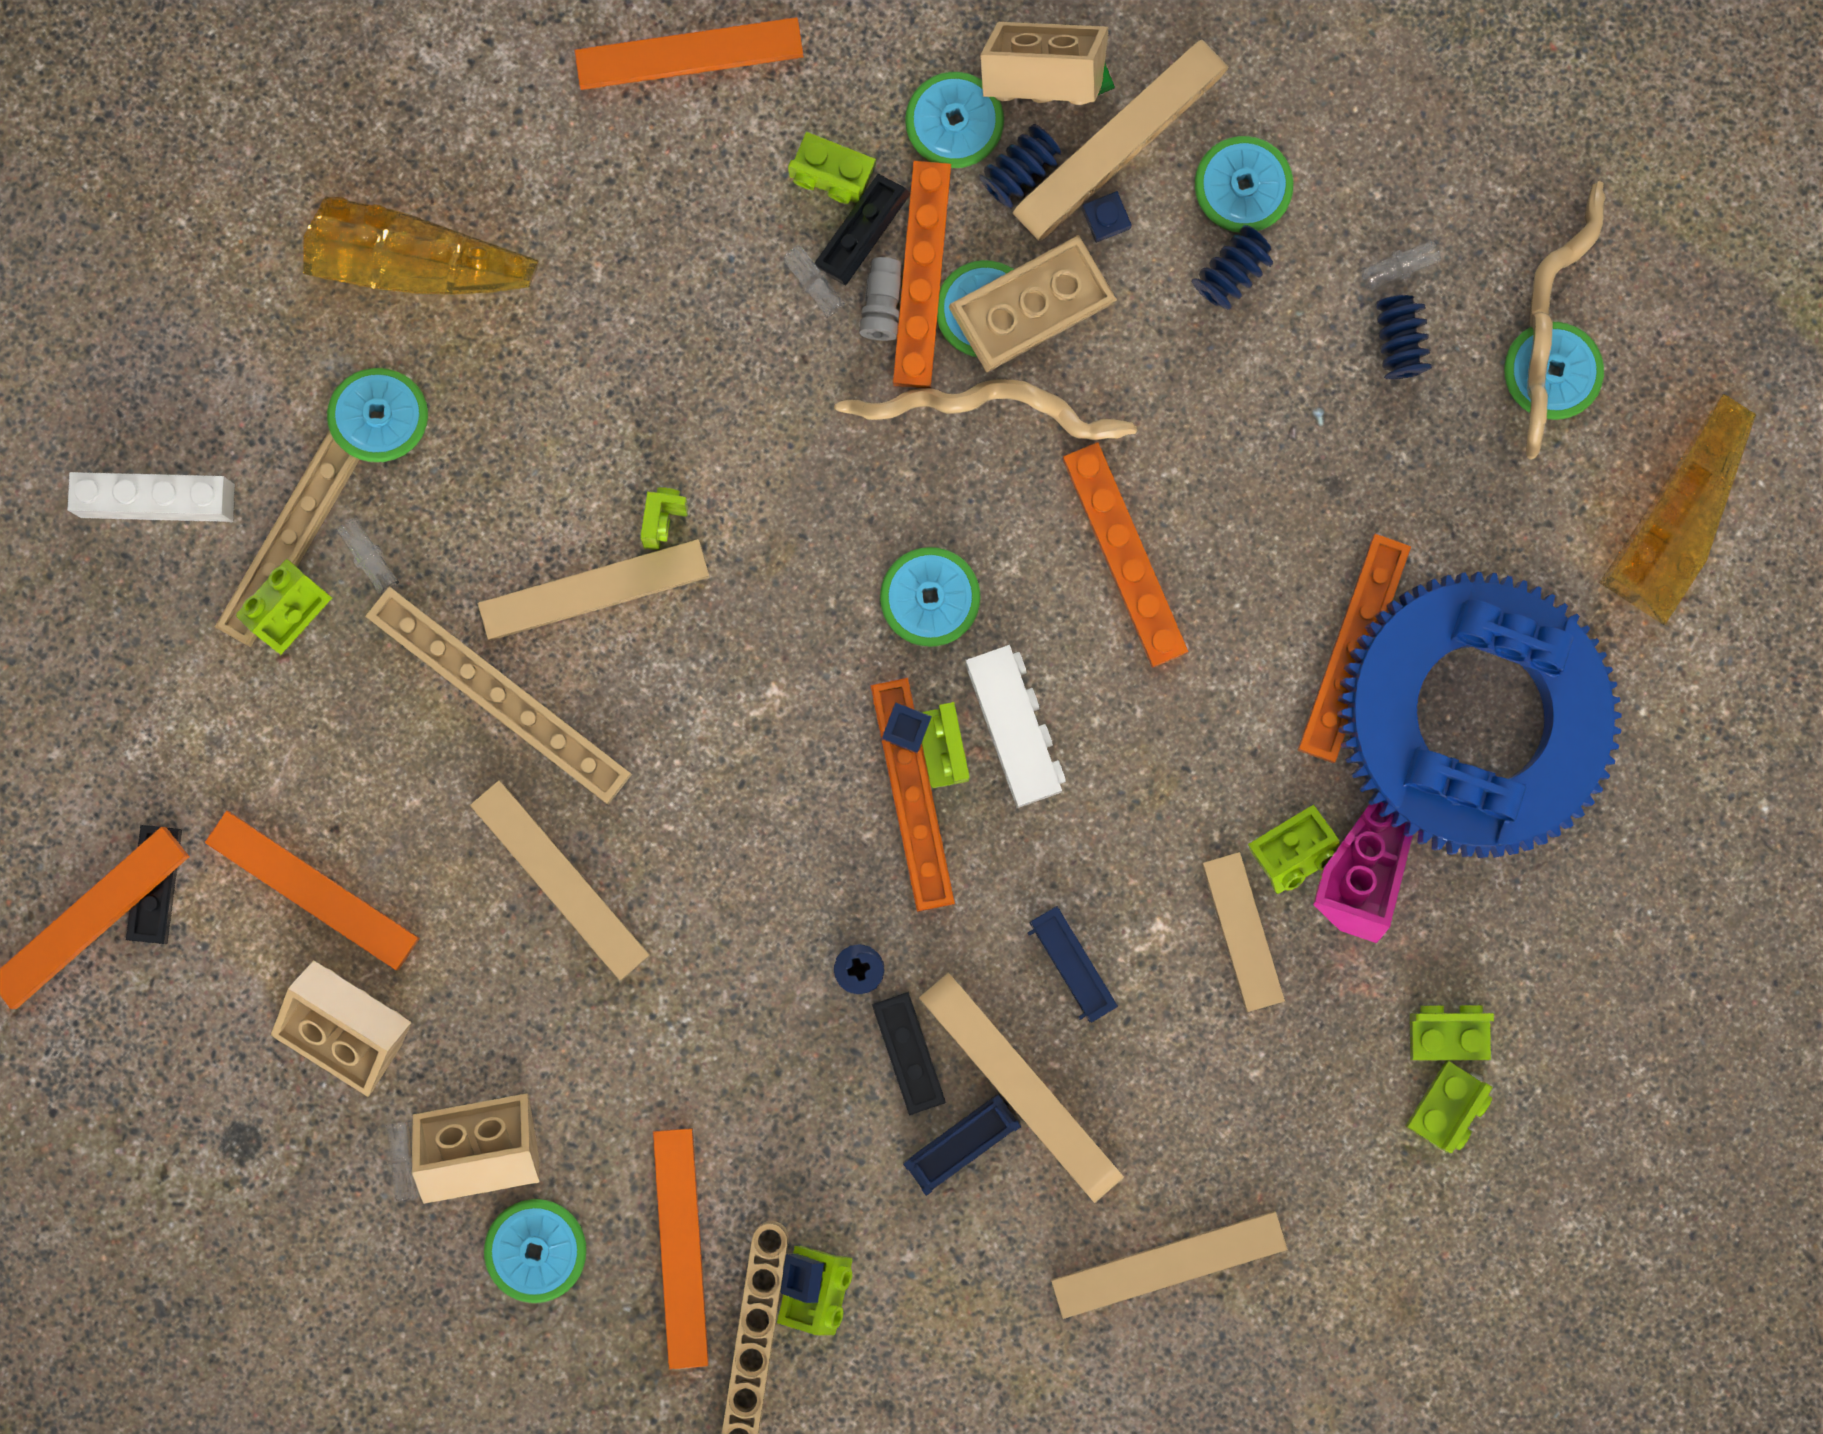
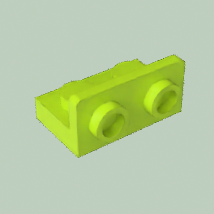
M806 132L795 159L791 160L788 165L789 177L794 178L793 182L804 189L814 190L817 187L829 192L828 196L837 202L849 204L852 201L857 203L866 189L876 165V159Z
M658 487L656 493L647 491L640 536L644 549L659 551L660 542L668 541L670 530L669 514L687 517V499L680 496L679 490Z
M286 559L271 572L269 578L255 594L244 602L236 617L253 634L281 655L328 604L332 597L300 571L291 561Z
M955 703L941 704L939 709L922 712L932 716L922 741L931 787L939 788L969 782L970 777Z
M1313 804L1250 842L1248 846L1252 855L1269 877L1272 888L1276 894H1279L1284 890L1289 891L1297 888L1304 882L1307 876L1317 870L1322 871L1340 846L1336 834Z
M1443 1005L1420 1006V1013H1409L1410 1060H1491L1490 1021H1494V1013H1483V1005H1459V1013H1444Z
M1446 1060L1405 1126L1444 1152L1452 1154L1455 1148L1461 1150L1467 1143L1472 1133L1468 1127L1475 1116L1481 1117L1490 1106L1492 1097L1489 1096V1093L1493 1087L1481 1082Z
M795 1246L793 1254H800L824 1263L818 1303H804L783 1294L777 1323L817 1336L835 1335L843 1319L842 1304L845 1291L852 1280V1258L835 1256L804 1246Z

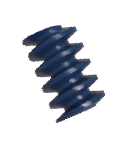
M1036 124L1029 127V136L1022 134L1018 137V146L1011 144L1007 147V156L1000 154L995 158L996 166L992 164L985 166V176L979 174L980 181L997 201L1010 209L1014 206L1009 195L1013 193L1021 199L1025 197L1021 188L1023 183L1032 189L1036 187L1032 178L1034 173L1043 179L1047 177L1043 167L1045 163L1054 169L1058 167L1054 155L1056 153L1061 155L1059 146L1044 129Z
M1244 225L1241 228V235H1234L1231 238V246H1224L1220 250V257H1213L1210 260V268L1206 267L1200 270V279L1194 278L1191 281L1196 290L1205 299L1227 310L1232 308L1227 298L1228 295L1236 299L1242 297L1237 287L1239 284L1249 289L1252 287L1253 284L1248 277L1249 273L1259 278L1263 275L1258 266L1260 262L1268 267L1273 265V261L1268 254L1271 251L1270 244L1261 233L1248 225Z
M1412 295L1391 296L1377 301L1376 308L1383 311L1378 316L1377 321L1380 325L1385 326L1380 330L1379 337L1381 340L1387 341L1380 349L1383 355L1389 356L1383 360L1382 367L1385 370L1391 371L1384 378L1403 379L1415 377L1432 369V364L1420 362V358L1430 354V349L1421 348L1418 343L1429 339V334L1417 332V328L1427 324V319L1415 317V313L1426 308L1425 304L1415 303L1414 296Z
M862 944L851 945L842 950L834 964V975L839 986L853 994H865L876 989L882 982L885 972L884 962L879 953L871 947ZM858 958L861 963H869L870 970L865 972L866 979L862 981L859 980L858 976H850L849 969L854 967L853 961Z

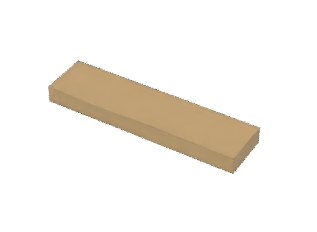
M1240 852L1202 863L1246 1012L1285 1002Z

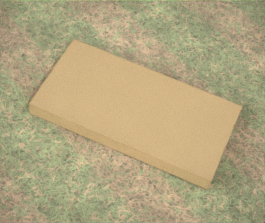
M1077 235L949 305V309L985 371L989 372L1109 307L1117 299L1082 239Z

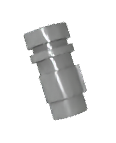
M877 257L871 261L865 293V301L867 303L862 308L861 315L863 318L860 321L859 329L860 335L865 338L878 341H891L897 338V321L899 320L900 313L896 308L899 302L902 264L896 259Z

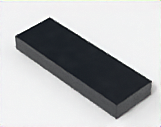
M877 174L813 264L816 269L846 286L911 195L909 191L898 183Z
M140 825L138 847L160 827ZM166 827L181 844L182 829ZM177 868L129 910L126 940L168 944Z
M909 992L872 1004L909 1116L945 1104L946 1101Z

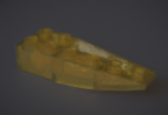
M325 196L303 236L304 275L374 289L416 294L455 295L528 288L537 271L539 260L401 211L387 209L378 204L367 205L352 202L343 197L332 198Z
M1725 394L1720 397L1599 582L1663 625L1667 623L1708 559L1756 417L1755 413Z

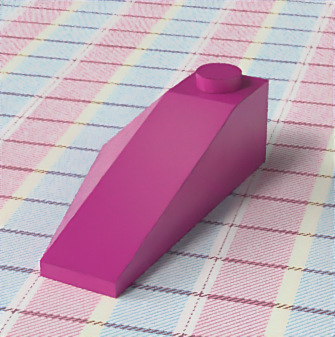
M1382 802L1367 806L1323 868L1313 903L1340 931L1374 943H1378L1390 928L1413 835L1408 837L1403 835L1406 823L1394 828L1391 826L1393 813L1383 817L1379 815L1383 806Z

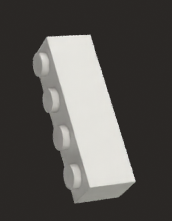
M70 472L67 510L80 518L233 522L235 484L224 476Z
M1010 645L966 660L965 665L1016 808L1061 793L1060 784L1066 782L1059 761L1052 762L1047 747L1053 746L1046 725L1039 726L1034 711L1040 710L1033 688L1026 690L1021 675L1027 672L1020 652L1013 654Z

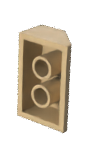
M997 22L981 53L983 97H995L1000 101H1010L1015 98L1032 99L1037 103L1060 100L1069 101L1074 105L1095 102L1102 86L1108 27Z
M313 960L288 988L271 1036L369 1097L402 1046L412 1022L404 1018L397 1011L388 1008L369 996L364 990L358 989L339 977L332 970L323 967Z
M528 1093L413 1114L412 1174L423 1204L539 1182V1153Z

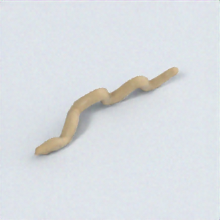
M1601 181L1592 185L1585 210L1587 225L1564 246L1549 253L1540 263L1534 274L1530 307V326L1534 330L1527 378V394L1531 399V411L1526 455L1530 460L1536 458L1540 452L1545 423L1547 421L1548 394L1545 384L1552 346L1553 322L1549 316L1553 282L1556 274L1562 268L1578 261L1600 236L1603 225L1604 201L1606 199L1603 192V182Z
M1007 379L981 382L959 394H946L933 388H920L904 392L884 403L844 400L834 405L835 410L839 412L855 414L868 420H882L894 418L917 407H932L942 413L954 414L972 411L993 399H1012L1026 403L1032 408L1053 417L1071 436L1079 439H1119L1125 435L1136 434L1137 427L1134 423L1128 421L1100 419L1089 424L1084 423L1070 405L1060 397L1030 383Z

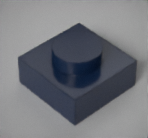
M1118 191L1082 205L1083 214L1096 243L1131 229L1132 224Z
M895 702L881 739L918 754L932 716Z
M786 1254L780 1293L804 1303H818L824 1263L800 1254Z

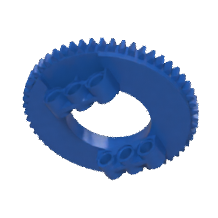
M1466 572L1457 575L1455 581L1451 575L1441 578V585L1436 579L1428 581L1426 589L1420 584L1412 589L1413 596L1409 592H1405L1399 596L1400 603L1394 600L1386 605L1389 613L1381 611L1375 615L1379 624L1371 622L1365 627L1370 636L1362 635L1356 640L1363 649H1354L1349 654L1358 663H1349L1344 667V670L1353 677L1340 681V685L1348 689L1349 693L1338 696V701L1348 705V708L1337 712V716L1348 720V724L1338 728V731L1350 735V739L1343 742L1341 747L1353 749L1354 751L1352 755L1345 759L1346 763H1358L1359 765L1351 775L1353 778L1365 777L1366 780L1359 790L1361 792L1374 791L1368 802L1370 805L1379 802L1383 803L1379 812L1381 817L1393 813L1391 826L1394 828L1406 823L1403 835L1407 837L1419 831L1417 840L1419 844H1425L1432 838V850H1440L1446 843V851L1449 855L1457 854L1460 848L1462 857H1471L1474 851H1476L1478 858H1486L1491 851L1493 857L1496 858L1504 856L1505 850L1509 855L1518 854L1519 845L1523 851L1534 849V841L1537 845L1548 843L1547 834L1551 838L1561 835L1559 826L1567 829L1574 825L1571 816L1581 818L1585 815L1581 805L1588 807L1595 803L1590 794L1602 793L1603 788L1598 781L1609 779L1610 774L1605 770V766L1615 764L1616 760L1609 754L1610 751L1619 749V744L1613 741V735L1621 733V729L1614 725L1615 719L1621 718L1622 713L1614 711V704L1621 701L1620 697L1612 695V689L1618 686L1617 682L1609 681L1608 674L1613 671V668L1604 667L1602 662L1607 654L1606 652H1597L1595 646L1599 643V640L1597 638L1591 640L1586 634L1590 627L1587 625L1581 628L1577 624L1580 617L1578 614L1568 618L1565 616L1568 607L1566 603L1555 608L1553 606L1555 595L1550 594L1541 599L1542 588L1539 586L1531 589L1528 593L1527 581L1525 580L1518 582L1513 587L1512 576L1503 578L1499 584L1497 573L1488 575L1484 581L1481 572L1471 575L1470 580ZM1474 647L1520 664L1537 686L1544 710L1542 737L1530 761L1509 778L1498 777L1495 775L1496 773L1463 764L1458 759L1429 751L1423 740L1417 717L1420 689L1431 668L1451 651Z

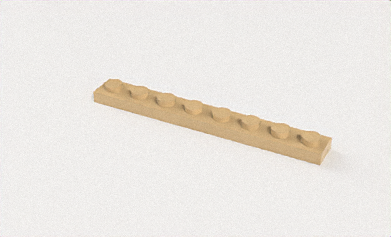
M391 587L386 589L365 616L609 805L632 774Z

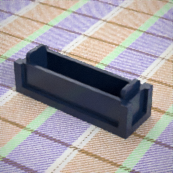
M1058 906L1029 922L1033 930L1027 933L1028 936L1036 933L1082 1009L1083 1013L1077 1016L1079 1020L1086 1017L1092 1023L1118 1007Z
M996 1094L905 1160L903 1165L910 1171L925 1196H927L934 1188L1014 1130L1016 1131L1021 1128V1125L1001 1097Z

